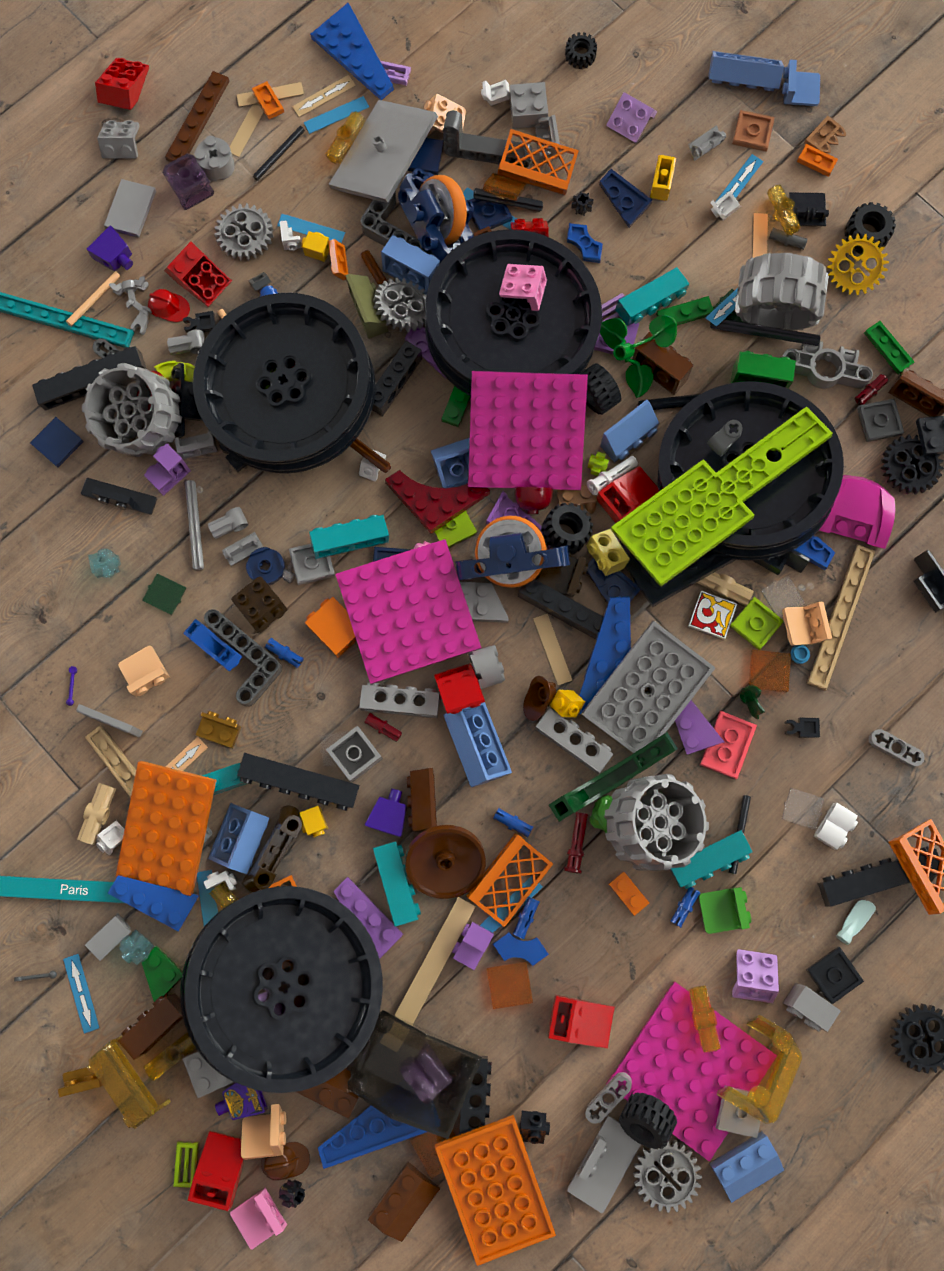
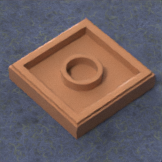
M740 110L732 144L767 152L775 117Z

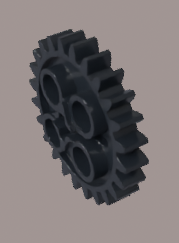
M910 434L905 439L903 436H900L898 441L894 439L882 454L885 457L880 462L885 464L881 469L886 470L883 476H889L887 483L893 482L892 488L899 486V492L906 489V494L913 491L914 495H916L919 490L921 493H924L927 489L930 490L933 485L938 483V479L942 476L940 472L944 467L940 466V464L944 460L938 459L941 454L924 456L918 435H915L913 439ZM914 450L919 452L920 456H917ZM896 456L902 458L903 462L898 461ZM921 467L926 468L928 473L924 472ZM904 473H907L910 479L906 478Z
M922 1003L920 1008L918 1005L913 1004V1011L906 1007L905 1011L907 1014L899 1012L901 1020L894 1019L898 1025L897 1027H891L892 1030L896 1031V1034L890 1035V1038L896 1039V1042L891 1044L892 1047L898 1048L895 1055H903L900 1061L903 1063L908 1061L907 1067L911 1069L914 1067L917 1072L923 1070L924 1073L929 1074L931 1069L932 1072L937 1073V1066L944 1070L943 1010L939 1008L935 1010L933 1005H929L927 1009V1005ZM933 1020L935 1027L930 1031L928 1024ZM911 1025L915 1027L913 1035L909 1034V1027ZM925 1035H927L925 1042H923L922 1038H925ZM939 1041L941 1048L936 1052L934 1045ZM917 1046L921 1047V1054L919 1056L915 1055V1048Z

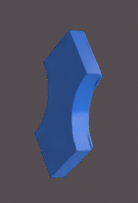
M569 223L567 243L575 245L580 250L582 261L600 263L603 244L590 237L587 225Z
M509 932L493 943L504 961L509 958L518 957L527 960L534 966L549 955L537 937L529 941H522L516 939Z

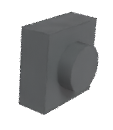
M265 272L248 280L255 291H260L265 286H268L267 284L271 283Z

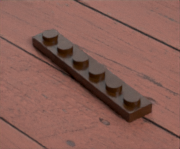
M212 71L165 156L167 161L183 167L230 82L227 76Z

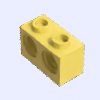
M611 529L592 535L586 545L588 552L593 556L598 568L602 570L605 576L624 569L630 560Z

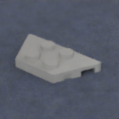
M460 582L472 621L508 623L509 618L492 583Z

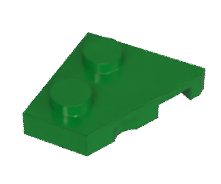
M155 946L141 961L154 1002L160 996H165L182 977V970L158 946Z

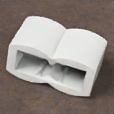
M833 803L813 837L834 850H838L839 847L843 848L848 840L846 838L849 831L852 832L858 823L856 821L857 815L842 805Z

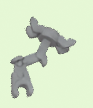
M142 276L139 280H126L117 285L110 283L109 286L116 295L121 296L123 292L128 293L129 300L126 303L128 309L133 306L140 311L131 324V330L135 332L137 327H141L139 332L141 335H144L149 322L148 313L152 312L150 308L142 306L136 301L134 292L137 289L142 291L147 289L149 284L144 282L145 277Z

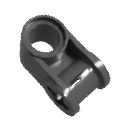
M730 420L710 438L707 445L720 457L723 456L741 436L742 424L737 420ZM730 427H737V433H729Z

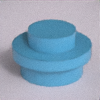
M797 645L791 649L790 656L795 663L803 664L809 660L810 651L804 645Z

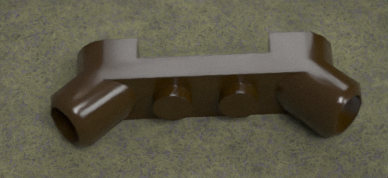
M286 805L280 809L279 819L252 870L243 878L244 886L249 891L256 892L260 889H267L273 883L277 875L274 872L293 837L297 838L302 827V821L299 818L300 811L296 807Z

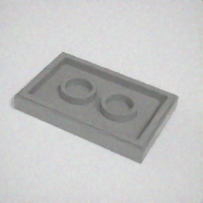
M121 179L104 224L105 229L111 225L116 232L139 238L156 189L151 186Z
M79 704L76 709L77 712L136 737H141L143 732L132 725Z

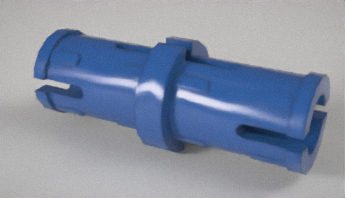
M273 638L268 640L270 644L265 645V648L278 655L280 660L287 661L295 666V668L301 665L298 662H303V657L292 652L290 647H284Z
M498 808L497 814H495L493 819L508 826L509 830L514 829L528 838L534 826L518 819V816H512Z
M692 887L688 888L682 901L678 902L677 905L679 907L670 920L671 923L675 924L678 918H680L676 924L680 928H682L688 913L692 912V906L700 895V892L695 890L691 897L694 890Z
M528 897L522 913H519L518 917L520 918L513 932L515 936L525 939L527 930L534 921L533 917L540 901Z

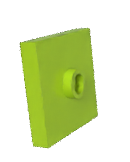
M465 511L434 533L439 541L446 539L448 548L476 535L477 531Z
M754 597L732 622L730 627L755 648L761 650L784 621Z

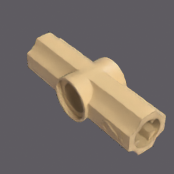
M715 572L697 582V584L712 590L715 595L724 599L729 598L744 606L748 605L754 592L736 583L732 577L725 574L719 575Z
M101 783L98 784L92 802L87 805L84 811L83 818L85 820L77 840L95 845L97 835L109 817V806L116 788Z

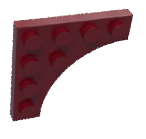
M401 470L385 479V484L430 534L490 495V490L487 487H468V483L451 488L423 485L406 476Z

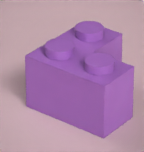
M168 444L157 449L155 455H153L157 463L150 466L144 474L147 480L163 496L191 471L184 460Z
M472 921L471 925L466 924L461 934L464 938L461 943L457 941L452 953L455 954L453 959L475 970L494 933Z

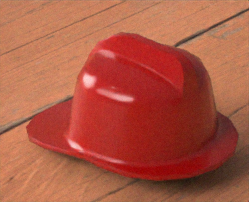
M158 289L150 293L148 308L151 309V314L170 322H181L183 318L189 315L190 305L184 297L166 289Z

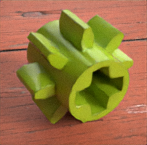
M597 451L596 456L591 454L587 468L592 469L590 474L598 476L600 472H606L609 460L605 459V453Z

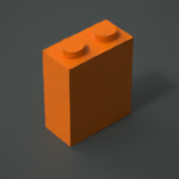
M332 597L324 600L319 610L311 612L307 616L305 624L339 658L357 640L347 610Z

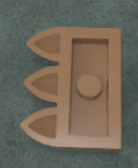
M827 116L806 138L804 144H808L822 152L830 153L831 148L829 144L838 145L839 142L836 136L845 137L846 131L839 123Z
M581 485V490L557 489L559 505L562 503L567 505L574 503V506H581L580 509L582 511L585 505L590 514L594 513L597 499L596 495H593L588 490L587 485Z

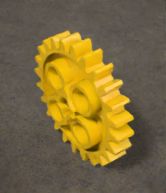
M856 234V238L853 240L850 235L848 242L842 239V246L835 245L837 252H830L834 255V258H828V261L832 262V265L827 266L828 269H832L828 276H834L831 283L837 281L838 283L835 288L842 286V293L849 289V295H851L853 290H855L856 295H859L860 290L866 294L867 287L874 290V283L880 285L877 279L885 278L881 273L888 271L887 268L883 267V265L889 263V261L883 260L888 253L882 254L881 251L885 247H878L880 241L874 244L873 236L867 240V234L862 239H860L859 234ZM856 246H860L863 250L862 255L859 257L854 256L852 253L853 248ZM848 253L856 262L862 261L861 267L868 271L870 276L865 275L860 268L855 270L853 268L855 264L845 254ZM870 258L876 261V266L873 269H869L866 266V261ZM841 261L849 263L847 271L840 270L839 263ZM855 273H860L863 276V280L860 283L853 282L852 277Z

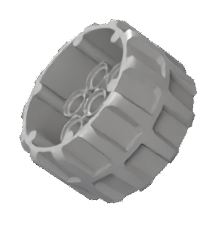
M767 253L748 259L746 265H743L740 269L735 305L736 315L745 323L793 331L816 326L824 316L829 278L826 267L811 257L793 253Z
M120 363L117 365V368L113 369L104 368L99 372V376L94 382L88 384L86 388L88 392L85 403L82 404V412L85 413L87 422L85 427L88 433L93 434L98 439V444L105 449L135 457H140L144 453L155 455L159 447L164 446L168 442L172 443L175 439L174 433L178 423H181L182 420L178 405L181 402L180 397L169 387V380L147 369L127 363ZM138 435V437H139L138 439H136V440H134V441H132V442H129V438L132 439V438H135V437Z
M672 774L647 776L629 780L627 787L617 789L612 794L613 800L609 809L605 810L604 818L607 820L608 832L605 835L607 841L612 843L617 852L615 855L620 861L632 863L633 868L639 871H664L689 865L691 863L690 858L703 850L705 834L709 830V822H706L704 810L706 805L703 799H699L693 791V786L689 782L677 781Z

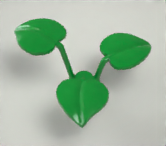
M662 315L654 318L649 325V331L653 336L635 344L626 343L624 338L627 336V327L621 319L611 318L601 323L600 334L605 343L614 350V357L619 361L625 360L626 363H633V365L628 367L625 375L627 384L634 392L636 398L643 396L650 389L653 382V373L648 365L640 366L639 361L630 358L635 353V347L655 339L658 346L664 348L674 343L677 336V323L670 316Z

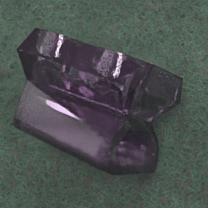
M185 154L165 165L162 173L179 198L184 210H188L214 195V190L209 185L211 182L194 155Z
M428 1042L423 1046L417 1057H407L401 1063L399 1070L425 1105L431 1102L453 1079Z

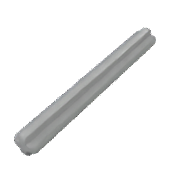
M188 480L185 481L192 564L193 569L199 571L204 569L197 491L195 481Z

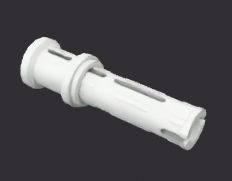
M630 456L609 471L601 472L595 479L588 480V490L593 495H597L600 490L638 466L636 458Z

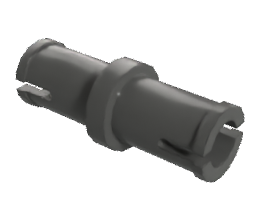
M774 227L769 236V239L784 243L785 246L791 245L804 250L808 238L794 235L791 231L785 232Z

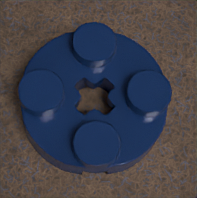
M261 547L250 554V558L246 563V570L252 580L260 576L268 585H272L284 576L285 563L279 552L268 547ZM264 562L270 564V567L267 571H265L264 569L261 570L260 568L263 566Z

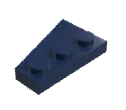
M610 169L599 182L600 187L628 228L652 204L651 198L613 169Z
M594 558L587 564V574L607 604L609 597L629 596L631 602L639 593L640 589L637 584L622 572L617 571L605 576L602 570L598 568Z

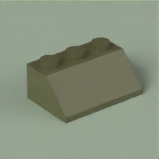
M347 274L346 279L349 293L367 338L370 339L388 332L387 321H381L382 315H376L378 309L373 308L375 304L373 299L376 291L374 282L370 283L368 276Z

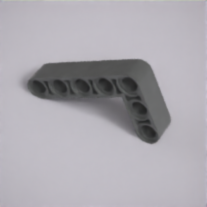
M450 110L446 113L443 128L444 152L446 155L500 164L507 140L463 133L462 114L455 110ZM511 141L514 147L522 144V142ZM527 144L532 153V147L529 144ZM525 146L516 150L520 159L529 155ZM512 152L506 156L505 161L514 163L517 161V158ZM530 158L522 161L525 168L529 166Z
M394 192L389 203L377 200L371 202L361 217L362 232L365 236L385 246L392 235L397 238H403L412 246L419 247L423 252L434 255L432 250H424L416 237L386 222V219L396 206V192Z
M215 609L208 610L204 615L205 623L257 666V669L236 692V698L239 703L246 707L252 706L280 675L282 666L271 654ZM213 616L219 617L216 623L210 622ZM227 628H233L232 634L225 635ZM246 639L247 645L239 647V642ZM261 651L262 656L257 660L253 659L254 653ZM271 663H275L276 669L269 672L267 670L268 666ZM263 678V684L255 686L256 679ZM250 692V699L248 701H243V694Z

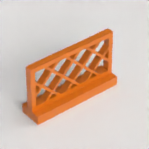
M510 129L498 168V174L566 195L579 150ZM512 135L520 137L522 144L514 147L511 142ZM536 142L540 149L531 153L527 144ZM525 146L529 155L520 159L516 150ZM552 147L557 154L548 158L544 150ZM513 152L517 161L514 163L506 162V156ZM542 152L546 160L537 164L533 156ZM566 152L574 154L572 161L565 164L561 155ZM559 157L562 166L554 170L550 161ZM531 158L534 166L530 169L525 168L522 161ZM548 163L551 172L544 174L539 167ZM564 168L568 174L567 179H559L556 172Z
M928 819L888 843L927 913L932 915L944 912V903H942L939 897L940 890L944 891V887H941L942 876L944 877V840L932 819ZM927 826L931 831L930 839L923 837L924 828ZM908 837L917 838L915 848L910 846L907 840ZM922 840L929 842L928 852L920 850ZM934 845L940 847V857L933 855ZM919 854L927 856L925 866L919 862ZM932 858L940 861L938 871L931 868ZM930 872L937 874L936 885L929 880Z
M515 833L484 872L480 882L469 891L466 897L505 927L552 867L553 863ZM523 845L529 849L530 858L519 859V850ZM541 859L547 864L542 871H535L533 860ZM530 861L532 872L521 873L520 862ZM517 862L518 874L507 875V865ZM532 875L533 883L529 887H522L521 876ZM518 877L519 888L508 889L507 878ZM504 878L505 890L495 891L494 882L497 879ZM520 891V900L516 903H510L509 892ZM506 892L507 904L496 905L495 894ZM492 894V906H484L479 901L484 895ZM508 907V915L502 921L497 916V908Z

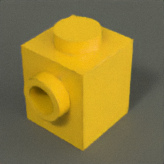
M308 231L307 236L303 238L301 243L304 255L325 262L329 253V237L319 232L313 233Z
M558 690L550 706L561 717L576 718L585 701L573 690Z
M320 806L300 812L303 833L307 832V835H313L314 838L325 834L324 830H327L328 826Z

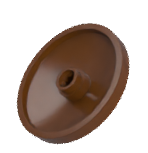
M439 825L431 827L415 837L407 849L405 867L410 882L418 891L433 898L450 899L468 893L480 882L485 872L486 858L481 842L473 833L455 825Z

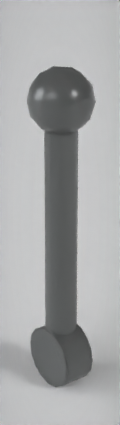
M51 971L45 974L14 977V982L47 977L54 979L57 976V972Z

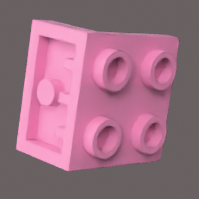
M508 264L499 292L500 297L527 299L531 310L539 311L547 282L544 267Z
M266 1188L230 1212L232 1219L250 1249H254L274 1234L277 1236L287 1226L286 1221Z

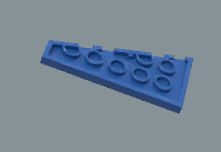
M349 2L310 34L313 41L380 100L384 99L394 90L390 78Z
M629 596L609 597L601 628L598 632L583 685L579 692V696L585 701L579 714L583 712L631 649Z
M424 1064L318 1147L323 1169L443 1126Z

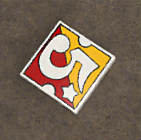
M701 591L688 627L725 640L737 603Z

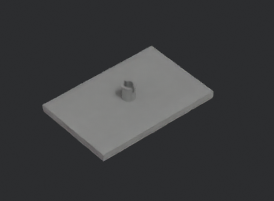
M378 100L330 181L329 186L331 189L389 203L438 118L437 113Z
M652 621L581 714L631 752L635 753L666 733L715 670V667L655 621ZM646 687H649V692H644Z

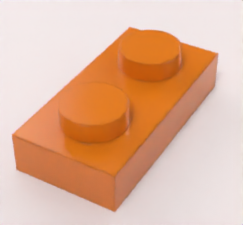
M268 81L252 88L255 98L269 120L284 113V108Z
M808 144L805 145L797 160L798 163L827 177L830 176L838 161L837 158Z
M332 239L328 241L332 264L331 271L333 275L344 281L346 280V275L349 274L345 245Z
M622 872L608 884L633 916L649 904L648 900L625 872Z

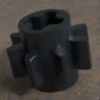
M580 192L577 196H573L571 208L575 209L576 215L581 214L585 216L587 211H592L594 199H590L589 193Z
M287 1180V1183L281 1186L279 1199L283 1200V1206L296 1208L297 1205L303 1202L305 1189L301 1188L302 1182Z

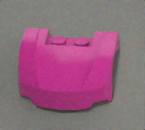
M843 475L841 487L833 508L819 531L832 532L886 549L895 519V499L878 483L864 477Z

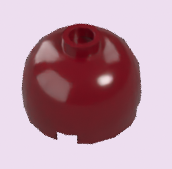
M515 487L516 502L521 509L528 510L527 514H539V510H544L550 505L553 488Z

